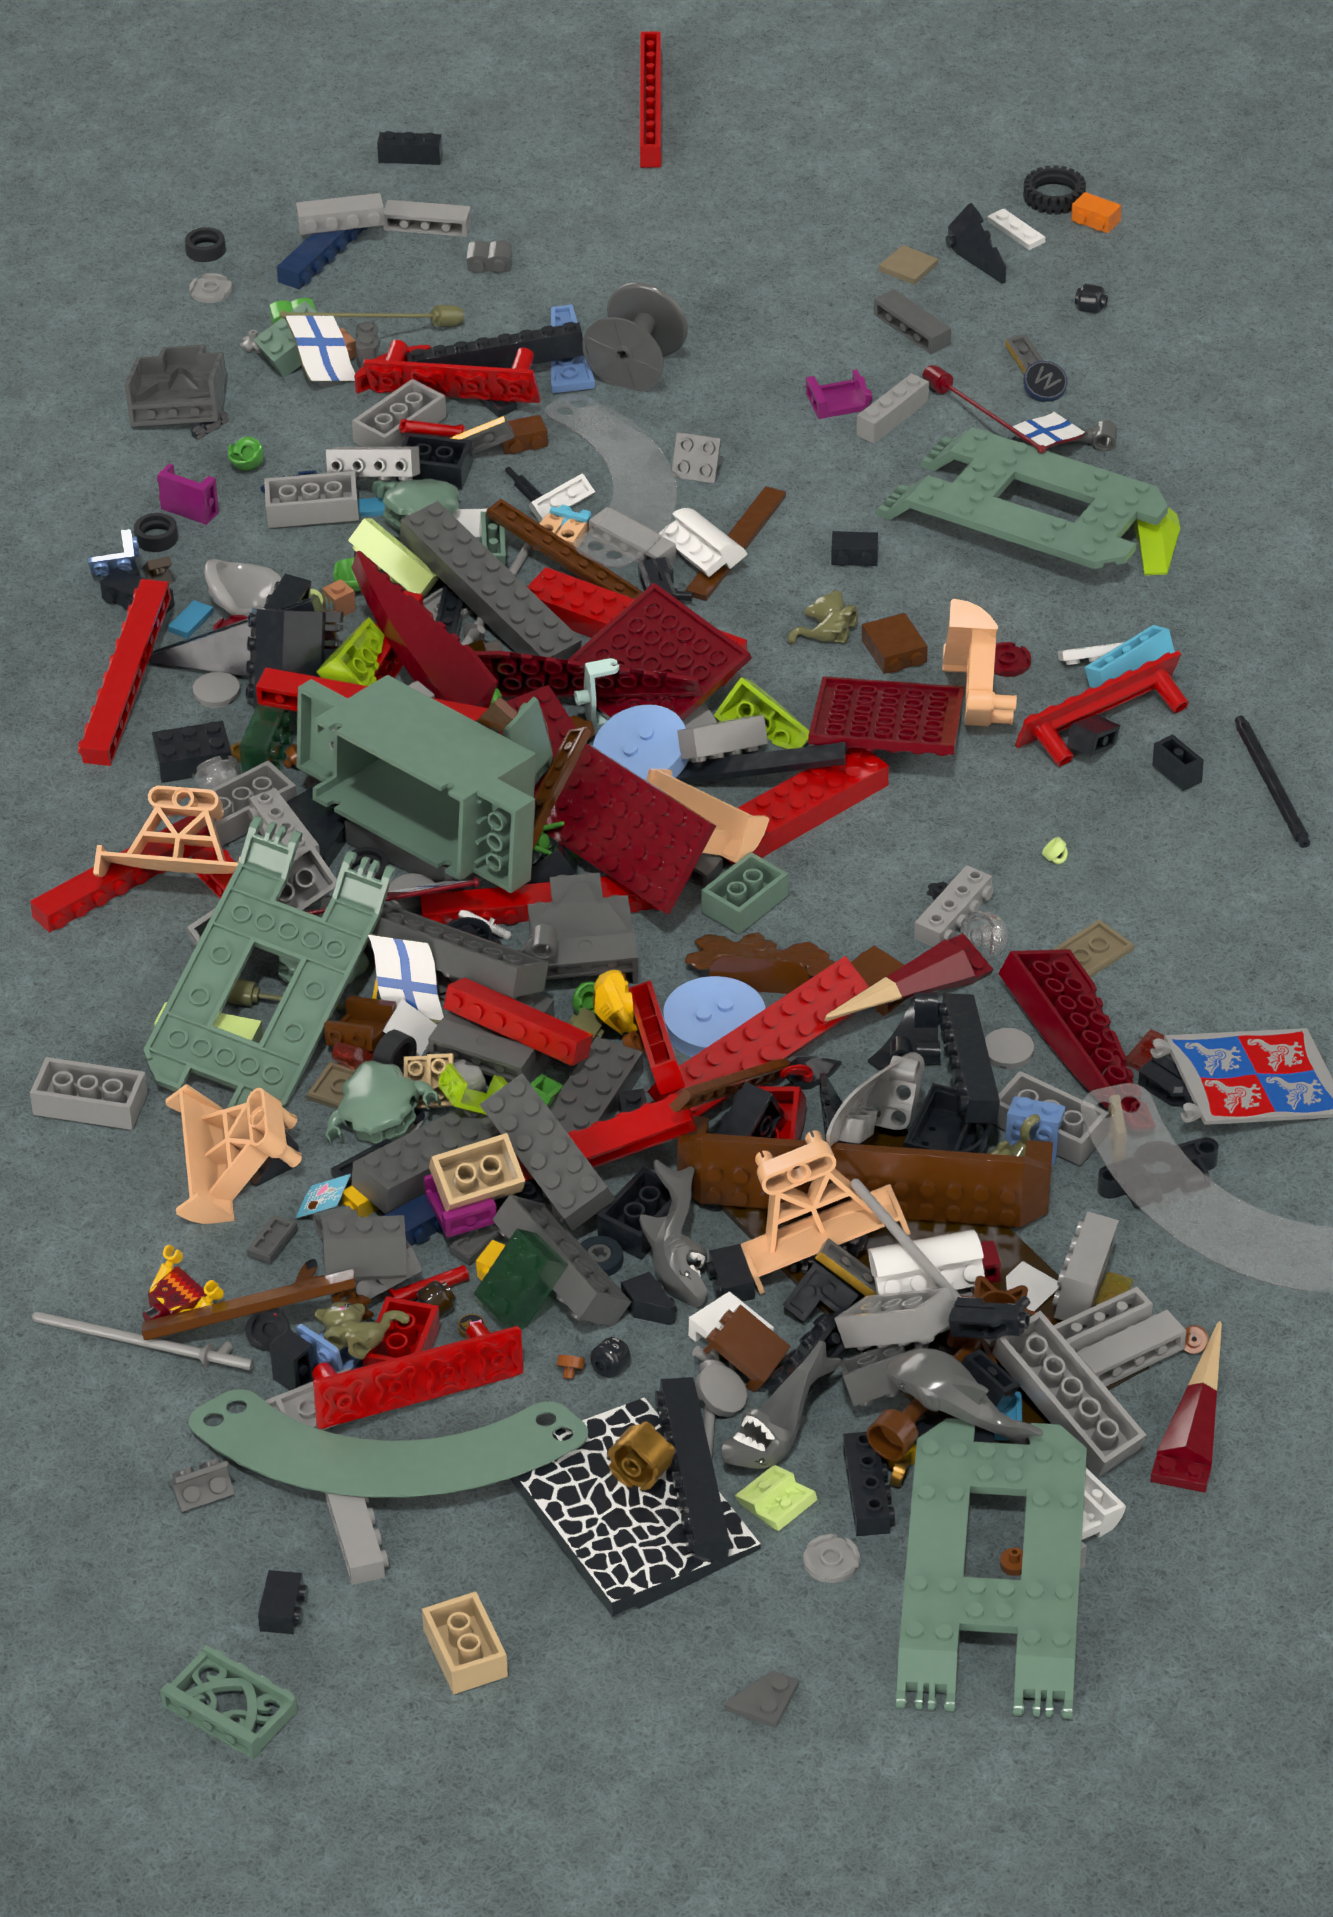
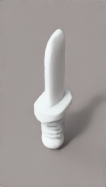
M461 910L458 914L459 918L473 917L483 920L490 926L493 934L498 937L500 936V938L502 937L504 940H509L512 937L510 931L500 926L498 927V925L496 926L494 924L495 919L493 918L487 921L466 910Z

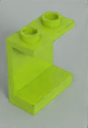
M447 1063L445 1071H442L439 1076V1088L454 1107L485 1115L487 1114L480 1106V1103L508 1084L503 1077L494 1075L487 1093L466 1088L468 1083L451 1063Z

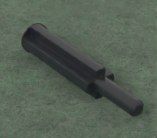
M511 467L505 468V472L515 481L514 486L531 502L543 496L523 475L519 476Z

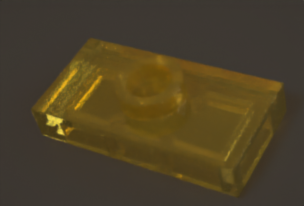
M1108 1271L1094 1306L1130 1290L1134 1279Z

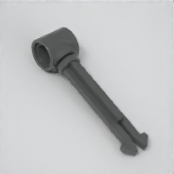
M1108 420L1100 421L1094 426V429H1081L1085 432L1083 437L1069 441L1088 442V444H1093L1099 451H1111L1116 444L1117 426Z
M547 924L535 926L532 930V936L528 938L527 943L517 951L542 960L552 959L556 955L557 930Z

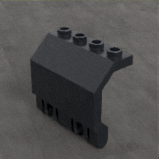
M252 607V613L248 614V626L251 627V637L247 638V650L250 651V660H247L246 672L250 677L249 684L246 685L245 690L246 698H249V702L260 705L258 704L256 685L265 668L320 677L317 673L318 669L338 649L325 648V646H341L343 642L339 639L325 640V631H343V625L325 623L343 622L344 612L288 611Z

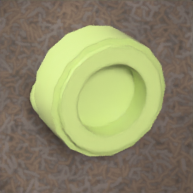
M1056 837L1044 847L1042 855L1048 861L1052 860L1055 864H1062L1068 856L1066 843L1060 837Z

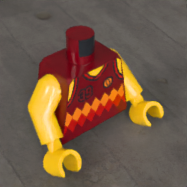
M167 1245L163 1250V1256L167 1259L166 1263L161 1264L148 1292L150 1308L144 1311L142 1315L144 1320L148 1321L211 1305L213 1300L218 1301L223 1298L224 1291L213 1280L208 1281L204 1288H202L179 1266L173 1268V1264H178L182 1261L183 1254L177 1249L172 1256L175 1248L172 1245Z

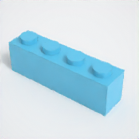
M1152 625L1085 666L1090 688L1099 687L1106 680L1115 679L1128 670L1134 671L1148 661L1157 660L1165 653L1175 652L1169 629Z

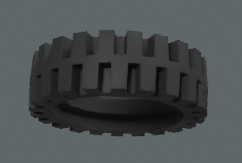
M1050 165L1045 166V169L1039 167L1037 171L1032 170L1031 174L1028 173L1024 179V201L1027 202L1029 207L1032 206L1033 210L1038 209L1040 213L1047 211V214L1050 215L1052 212H1055V215H1060V212L1064 214L1069 213V210L1072 212V204L1086 192V181L1083 175L1080 176V173L1078 171L1074 172L1072 168L1067 170L1065 166L1058 168V165H1054L1053 168H1050ZM1046 184H1060L1074 191L1062 196H1050L1042 194L1036 189Z

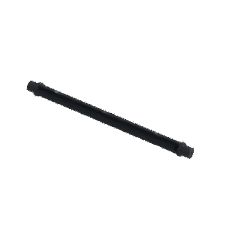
M1242 715L1235 718L1236 729L1287 823L1294 840L1299 843L1301 848L1308 847L1310 845L1309 834L1298 817L1249 721Z

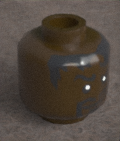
M432 1281L416 1293L418 1302L439 1306V1319L454 1308L453 1301L456 1300V1297L446 1282L441 1284L439 1281Z

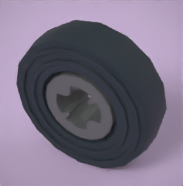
M594 1236L580 1243L608 1276L617 1273L622 1267L624 1255L621 1245L616 1240L606 1236ZM598 1255H603L604 1258L601 1256V1259H596L595 1256L598 1258Z

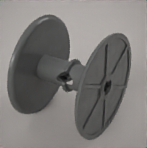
M645 283L625 284L612 293L607 305L608 318L594 322L586 330L582 342L583 353L592 371L607 384L635 391H644L653 387L661 378L664 368L663 356L673 354L684 344L688 333L687 320L679 304L663 290Z

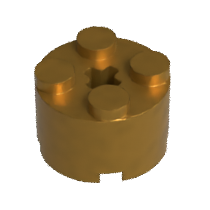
M643 1422L641 1425H632L609 1449L607 1453V1458L610 1456L611 1460L609 1468L613 1475L625 1486L632 1488L635 1485L641 1487L639 1490H648L671 1465L675 1448L655 1430L651 1423Z

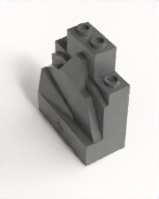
M206 344L162 347L159 356L137 357L125 382L130 427L219 421L225 398L223 388L226 375L224 352L207 353Z
M586 872L579 875L550 877L551 902L528 904L530 937L532 936L533 928L540 924L551 925L557 930L556 955L552 959L545 960L549 962L546 980L601 975L609 970H619L622 973L631 972L632 983L638 984V953L635 932H633L628 895H613L603 898L600 873Z
M534 993L533 996L517 997V1001L554 1017L553 999ZM451 1011L441 1019L428 1038L429 1054L452 1053L454 1063L464 1059L466 1060V1065L479 1066L483 1074L491 1077L494 1075L501 1076L507 1082H511L523 1073L529 1083H531L545 1072L554 1059L547 1054Z

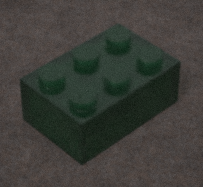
M257 704L239 744L242 773L266 761L271 762L280 771V761H284L286 758V747L291 745L293 741V731H290L292 715L288 713L287 709Z
M517 1228L473 1294L504 1326H519L523 1330L527 1328L568 1264L537 1233Z

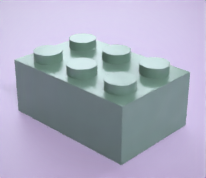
M304 301L291 312L316 311ZM279 319L275 324L253 339L262 355L282 377L289 375L302 365L294 337L285 319Z
M749 852L701 890L702 913L740 934L788 896V873Z

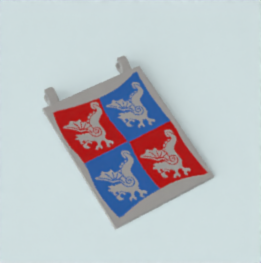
M1307 1028L1165 1035L1164 1040H1153L1155 1049H1150L1152 1056L1160 1058L1171 1053L1194 1104L1185 1103L1183 1105L1186 1113L1182 1112L1180 1116L1184 1122H1192L1201 1118L1204 1125L1333 1118V1079Z

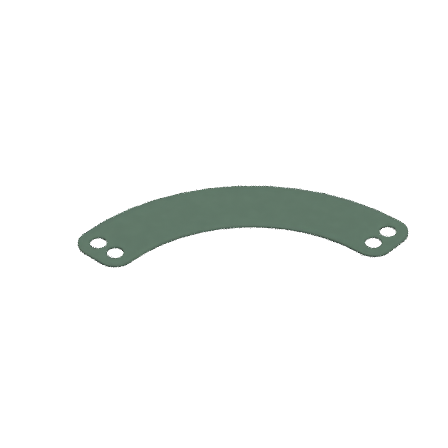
M244 1389L230 1390L195 1409L189 1418V1427L193 1433L214 1450L243 1467L271 1479L305 1489L337 1495L371 1498L417 1497L482 1487L519 1476L549 1464L578 1449L588 1438V1429L583 1421L564 1405L550 1401L536 1403L508 1418L464 1433L409 1441L360 1439L320 1430L290 1418L273 1408L254 1392ZM233 1401H243L247 1404V1408L241 1413L233 1414L227 1411L228 1404ZM550 1413L555 1415L556 1421L550 1426H541L536 1422V1418L541 1414ZM210 1414H220L224 1417V1421L218 1426H207L204 1423L205 1417ZM559 1428H569L573 1431V1436L568 1440L559 1441L553 1437V1432Z

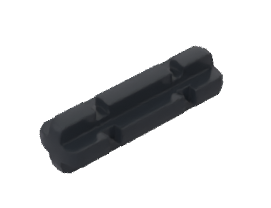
M221 410L219 421L202 422L191 429L192 437L199 440L205 436V433L208 435L219 428L220 424L223 425L229 421L228 414Z

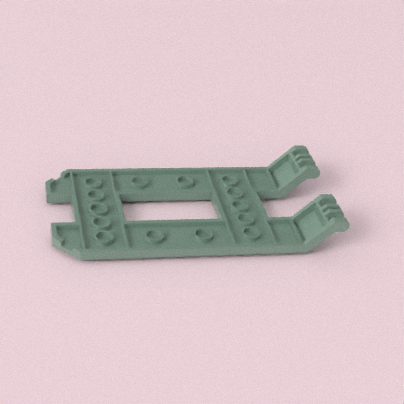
M971 427L953 439L942 437L938 445H935L928 452L927 457L920 461V467L931 471H936L953 460L969 464L953 483L928 475L909 487L898 485L894 493H891L883 502V505L879 506L875 511L877 516L891 520L911 508L1092 569L1102 568L1104 563L1115 562L1116 565L1126 563L1136 551V543L1122 539L1121 536L1136 519L1158 525L1168 513V505L1157 486L1048 451L1041 454L1033 446ZM1016 479L1090 503V505L1073 523L998 497Z
M255 816L249 826L240 861L143 1049L145 1059L156 1085L176 1092L185 1085L190 1073H194L236 1089L227 1108L247 1103L250 1093L256 1088H262L281 1101L285 1109L324 1032V1023L330 1020L369 941L368 934H372L381 916L390 883L396 872L395 867L386 866L382 879H376L374 876L380 868V862L374 860L368 874L365 875L370 863V858L365 856L361 860L358 872L354 871L351 867L356 861L357 854L348 850L343 859L332 898L322 918L278 902L288 881L303 833L296 830L293 831L287 846L281 843L287 833L285 826L281 825L274 840H271L276 831L277 823L270 822L263 837L258 835V832L262 828L264 820L259 816ZM254 947L299 963L260 1043L215 1027Z
M947 1418L917 1438L899 1639L896 1709L906 1708V1691H917V1696L915 1697L916 1710H922L924 1692H929L928 1710L934 1711L936 1709L935 1692L947 1693L944 1710L946 1712H955L959 1630L1017 1634L1013 1716L1024 1715L1023 1698H1035V1703H1033L1034 1717H1040L1041 1699H1047L1046 1718H1052L1054 1713L1053 1699L1064 1700L1062 1707L1063 1719H1072L1087 1448L1061 1425L1032 1423V1425L1043 1431V1435L1031 1437L1030 1445L974 1442L975 1425L961 1419ZM970 1493L1027 1496L1021 1580L964 1577Z

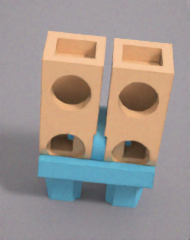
M563 504L559 508L552 506L549 513L539 524L578 549L589 535L591 512L587 510H582L579 513L573 512L570 506Z

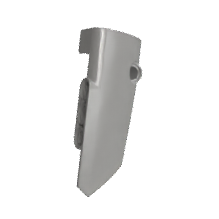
M910 1052L902 1057L894 1055L889 1066L857 1087L837 1110L826 1133V1142L830 1146L839 1140L849 1143H861L873 1135L875 1125L894 1130H901L909 1126L914 1121L924 1070L923 1058L915 1052ZM901 1085H906L910 1088V1097H905L901 1094ZM871 1105H876L880 1108V1117H876L877 1110L870 1108ZM897 1110L902 1111L906 1115L905 1123L899 1122L896 1119L895 1113Z

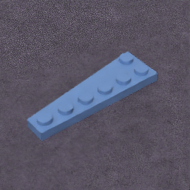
M573 305L551 307V326H561L566 322L578 323ZM584 355L551 361L552 394L595 388L593 373Z

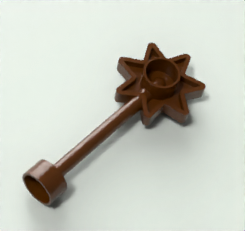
M977 1276L972 1289V1296H960L982 1298L984 1302L1014 1304L1022 1296H1027L1028 1288L1020 1285L1007 1291L997 1290L985 1277ZM1025 1308V1312H1028L1030 1317L1037 1313ZM950 1330L947 1344L951 1347H961L953 1355L959 1362H962L966 1355L979 1349L990 1358L994 1357L996 1359L992 1354L995 1345L990 1347L983 1338L952 1337ZM914 1398L902 1412L895 1409L883 1411L867 1429V1439L871 1447L880 1456L888 1460H900L917 1442L918 1431L915 1423L928 1409Z

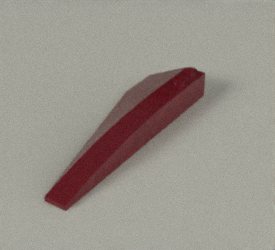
M356 551L351 568L358 585L384 636L415 682L419 681L435 695V699L489 708L498 681L474 650L467 644L462 645L460 638L455 633L450 634L446 631L444 623L441 621L436 622L433 614L412 595L406 596L404 588L399 584L394 585L390 582V576L385 572L380 573L378 566L362 551Z
M474 651L498 681L496 688L502 694V699H514L546 685L550 686L557 698H575L574 691L584 690L585 663L589 662L508 651ZM619 665L617 673L595 678L596 697L702 696L703 694L698 677L656 669Z
M1070 949L1010 951L998 974L1059 1058L1108 1110L1110 1096L1120 1095L1124 1122L1132 1131L1154 1130L1156 1126L1147 1105L1141 1102L1139 1098L1141 1091L1138 1086L1133 1084V1072L1125 1065L1127 1058L1115 1031L1110 1030V1018L1108 1015H1104L1102 1011L1104 1004L1101 998L1096 997L1095 992L1097 988L1095 983Z

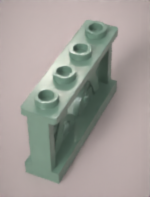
M207 1645L201 1649L197 1657L171 1683L167 1682L160 1690L162 1706L253 1760L279 1730L298 1713L296 1697L290 1690L278 1687L267 1677L259 1676L249 1670L243 1663H237L226 1657L222 1651L214 1650ZM206 1668H211L219 1673L216 1676H212L207 1672L208 1682L203 1683L199 1678V1675ZM192 1682H194V1684H195L196 1686L193 1687V1688H191V1689H189L188 1691L184 1692V1690H185ZM243 1691L247 1701V1711L236 1709L222 1714L216 1711L217 1699L214 1693ZM205 1696L211 1701L209 1705L202 1703L203 1701L206 1702ZM267 1703H271L279 1708L273 1716L265 1717L258 1715V1713L268 1714L272 1712V1708L265 1707ZM232 1718H238L239 1723H236L235 1721H233V1720H231V1719H232ZM256 1723L264 1724V1726L255 1734L254 1730L256 1727Z

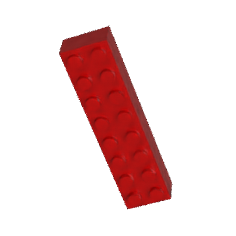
M852 747L847 749L845 765L806 769L741 805L738 809L752 816H766L769 818L765 834L752 853L763 858L887 787L889 765L871 751ZM725 858V859H726L728 862H730L732 865L735 864V862H733V861H731V860Z

